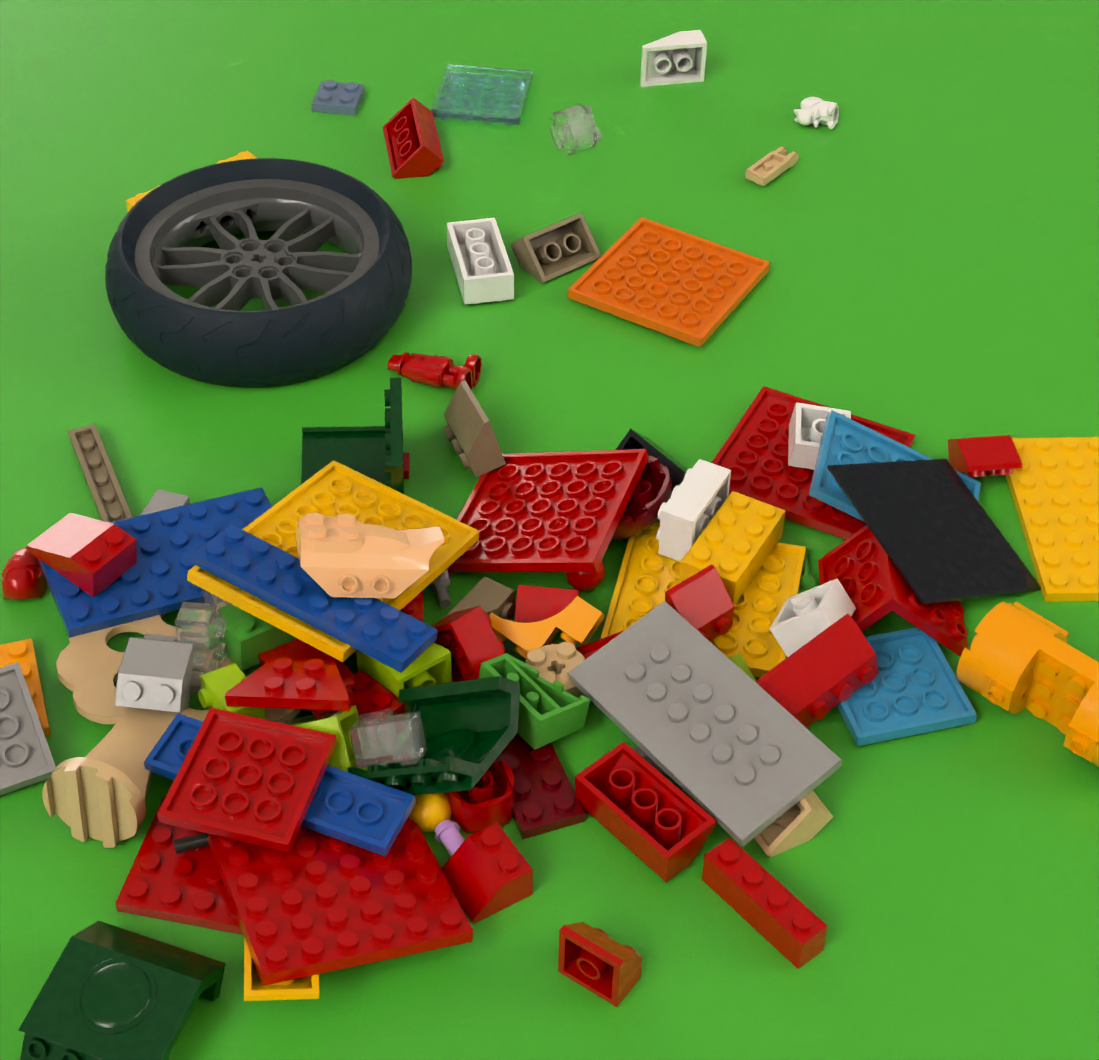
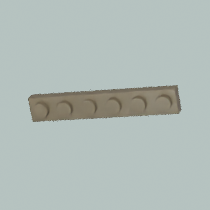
M93 424L69 430L68 435L101 521L111 523L132 518L96 425Z

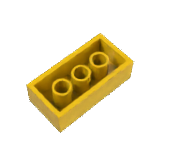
M732 491L681 560L679 583L712 564L717 569L735 606L781 539L786 511Z

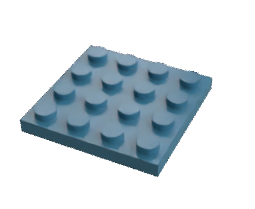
M917 627L865 637L876 653L879 674L870 683L864 684L853 692L849 699L837 705L856 746L975 723L977 713L935 639Z

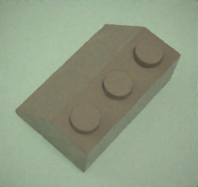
M582 212L526 235L510 244L520 267L541 284L601 257Z
M466 380L460 382L444 413L447 425L443 428L457 456L459 455L464 469L470 468L476 478L506 463L488 417Z

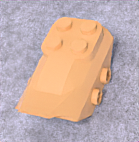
M308 513L305 517L299 519L295 535L301 568L330 597L395 599L429 571L430 557L444 543L440 526L396 530L385 526L362 524L351 514L324 517V515L319 513Z

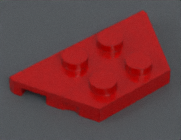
M288 657L272 658L225 694L227 706L350 711L351 709L349 696L335 660H321L318 658L290 659Z

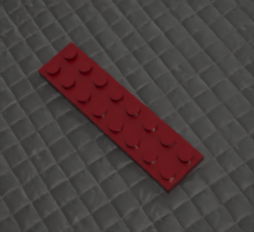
M451 654L452 682L465 681ZM517 733L495 761L499 763L500 760L504 761L513 772L514 806L512 817L522 840L585 822V812L579 800L575 797V791L552 744L549 743L534 750Z

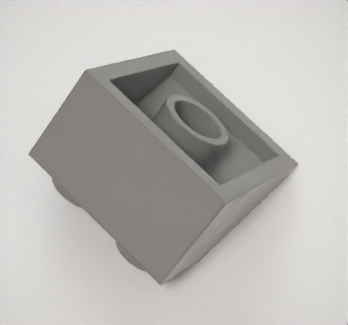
M130 637L118 671L115 706L182 712L189 708L195 643Z

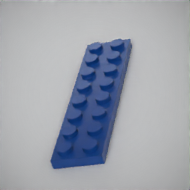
M232 524L193 553L192 563L399 672H403L437 640V629L377 598L330 597L301 568L300 560L297 557Z
M178 713L145 759V769L174 780L203 722ZM327 765L301 826L386 857L416 805L415 795Z

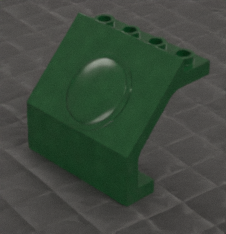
M496 676L399 689L398 702L411 706L407 740L385 766L380 764L368 765V770L348 767V772L412 795L472 790L518 732L520 683Z
M97 921L70 938L20 1026L19 1031L25 1032L20 1059L168 1060L170 1051L198 998L201 997L214 1001L219 997L226 963L102 921Z

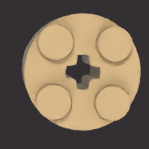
M561 642L560 644H551L538 649H532L528 652L525 664L540 671L539 677L552 684L556 681L565 685L564 690L577 698L581 695L586 697L569 680L568 676L569 671L585 660V657L576 650L574 644Z

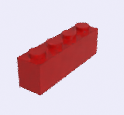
M730 837L704 855L702 880L797 969L823 951L828 926Z

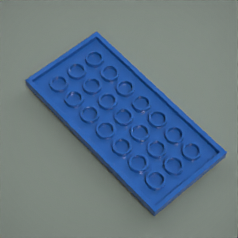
M256 488L111 522L137 540V563L94 598L38 559L68 637L71 638L220 600L221 598L187 581L188 570L195 566L192 563L193 553L231 524L243 529L270 509L272 506L263 488Z

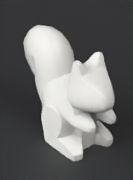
M811 96L805 98L800 104L801 109H794L793 111L797 115L794 121L805 126L813 124L817 128L822 124L828 125L829 129H833L838 122L839 107L837 103L824 101L819 97Z

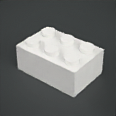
M699 459L692 469L689 468L686 471L683 482L680 486L676 485L674 487L671 498L667 503L663 502L658 511V519H660V527L656 536V540L659 541L658 554L681 562L728 498L731 477L730 469Z

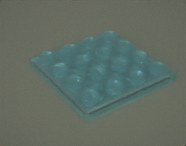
M447 64L431 111L434 117L443 120L459 119L465 122L482 121L484 123L520 125L533 79V71Z

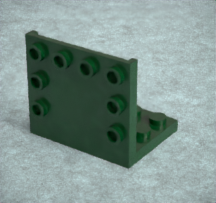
M390 378V389L384 390L385 407H390L385 408V426L302 428L301 484L334 460L404 494L401 378Z

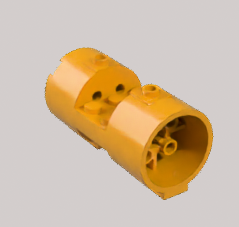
M1003 601L997 604L986 614L974 630L977 634L971 642L970 649L964 648L957 666V680L1011 714H1017L1026 708L1035 717L1044 719L1054 725L1060 732L1066 735L1063 746L1099 767V662L1068 645V631L1020 603L1008 604Z

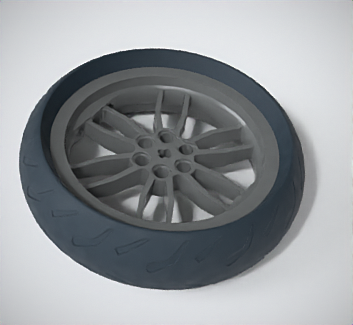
M278 158L242 159L213 164L189 171L158 186L140 199L118 226V230L115 232L109 245L108 259L105 266L106 291L115 318L127 337L145 355L161 366L190 379L210 384L243 388L282 386L311 380L334 372L362 357L388 333L389 329L392 328L405 306V300L408 297L412 278L410 246L403 226L391 207L374 190L358 179L339 170L306 161ZM276 231L269 240H260L256 232ZM244 234L246 238L238 240L233 235ZM216 240L217 244L221 249L204 248L199 246ZM328 241L347 253L316 251ZM164 284L202 288L187 300L171 291ZM301 289L328 292L308 301ZM253 298L262 299L265 308L262 311H240ZM281 298L291 306L278 308L274 300ZM219 303L215 308H212V307H211V306H213V305Z

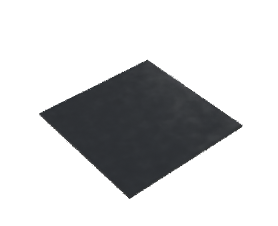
M947 459L828 465L827 468L922 605L1041 590V586Z

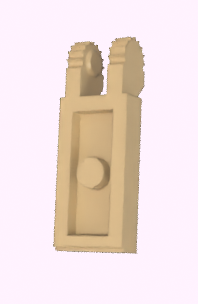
M781 146L746 169L745 178L758 185L765 186L785 170L792 168L798 162L799 153L793 151L786 156L787 148Z

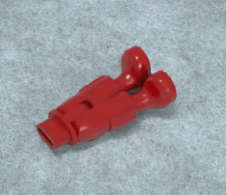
M404 352L402 355L393 354L388 361L387 368L388 370L397 371L398 375L406 377L412 382L424 383L438 388L446 386L457 390L460 382L466 380L472 390L473 386L477 385L481 374L482 359L478 354H471L466 359L465 365L455 366L451 357L412 353L410 356V353Z

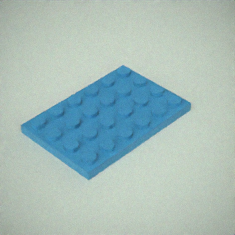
M831 410L826 417L808 495L864 521L828 470V465L934 459ZM955 470L978 501L981 482Z

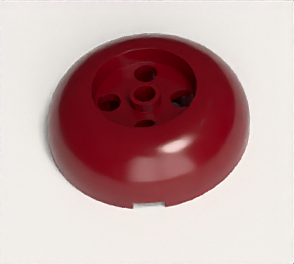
M649 456V460L611 541L627 539L648 529L658 520V511L662 503H667L671 498L672 480L667 466L664 467L660 464L657 458Z

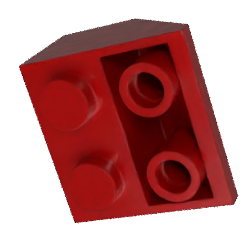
M1011 435L947 440L950 465L953 469L968 477L1013 474V469L1022 468V461Z

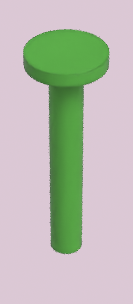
M808 548L805 551L802 568L803 575L800 578L799 584L800 588L806 590L812 589L816 585L815 577L810 574Z

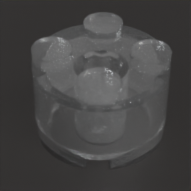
M576 104L552 113L550 119L554 118V124L550 125L551 135L556 147L567 152L564 154L565 156H571L593 148L597 140L601 139V132L595 124L593 110L590 105Z

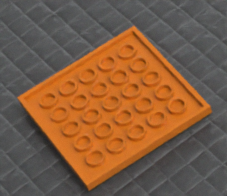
M641 217L568 289L567 298L642 325L645 328L666 334L669 337L701 347L769 272L771 262Z

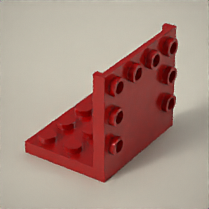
M867 525L818 560L820 585L838 578L856 607L852 618L861 632L871 627L889 612L894 611L958 656H961L964 648H968V633L965 628L964 609L961 605V600L922 605Z

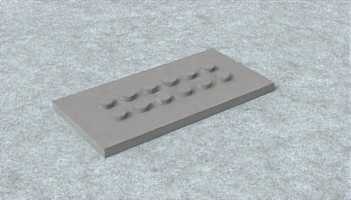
M665 601L568 672L569 680L742 847L842 767L841 758Z

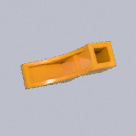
M576 596L560 613L538 622H513L503 619L492 612L489 617L491 619V628L496 637L502 643L506 639L515 643L516 647L513 650L527 659V654L530 650L548 645L559 630L562 631L559 637L566 642H570L574 646L577 643L581 645L587 644L605 618V615Z

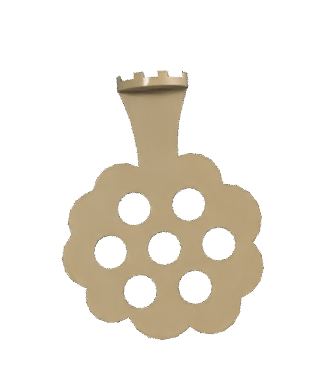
M220 599L188 607L198 610L202 614V618L190 626L175 627L168 625L162 620L165 614L71 638L68 637L69 645L60 652L56 661L59 680L67 689L73 691V704L80 715L89 721L101 724H115L112 730L85 757L70 758L61 762L44 784L42 799L49 816L52 818L54 813H56L64 823L71 827L73 838L85 843L89 837L103 841V848L116 847L119 841L134 837L146 815V798L152 775L150 770L145 769V759L178 713L204 722L209 712V709L194 710L187 708L182 712L115 706L117 688L114 685L117 681L118 671L125 652L110 649L106 645L108 640L123 632H138L143 635L160 634L176 636L185 640V643H195L197 647L210 650L213 653V658L208 663L193 667L191 691L200 689V675L233 664L208 639L206 610L233 604ZM265 708L266 720L282 723L292 720L302 709Z

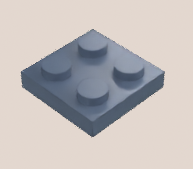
M333 80L322 81L312 101V112L356 115L365 94V85L354 82L339 83Z

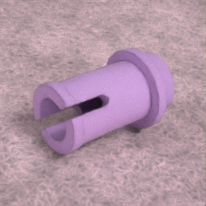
M447 819L436 826L435 839L439 843H443L450 856H452L464 842V838L459 832L460 826L457 822Z

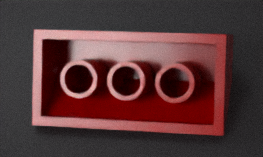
M413 97L383 126L392 177L395 179L427 177L433 171H437L444 162L433 112Z
M847 613L755 682L807 728L816 720L824 718L828 711L840 702L849 699L853 692L864 684L870 683L879 674L877 657L852 616Z
M624 741L575 776V797L579 800L582 808L666 883L692 863L717 824V821Z

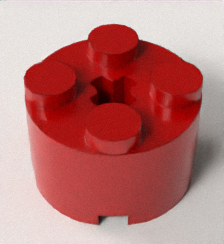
M500 760V763L494 761L472 790L447 792L452 809L451 818L461 826L463 832L474 834L497 822L502 826L511 821L514 806V775L511 768L504 761Z

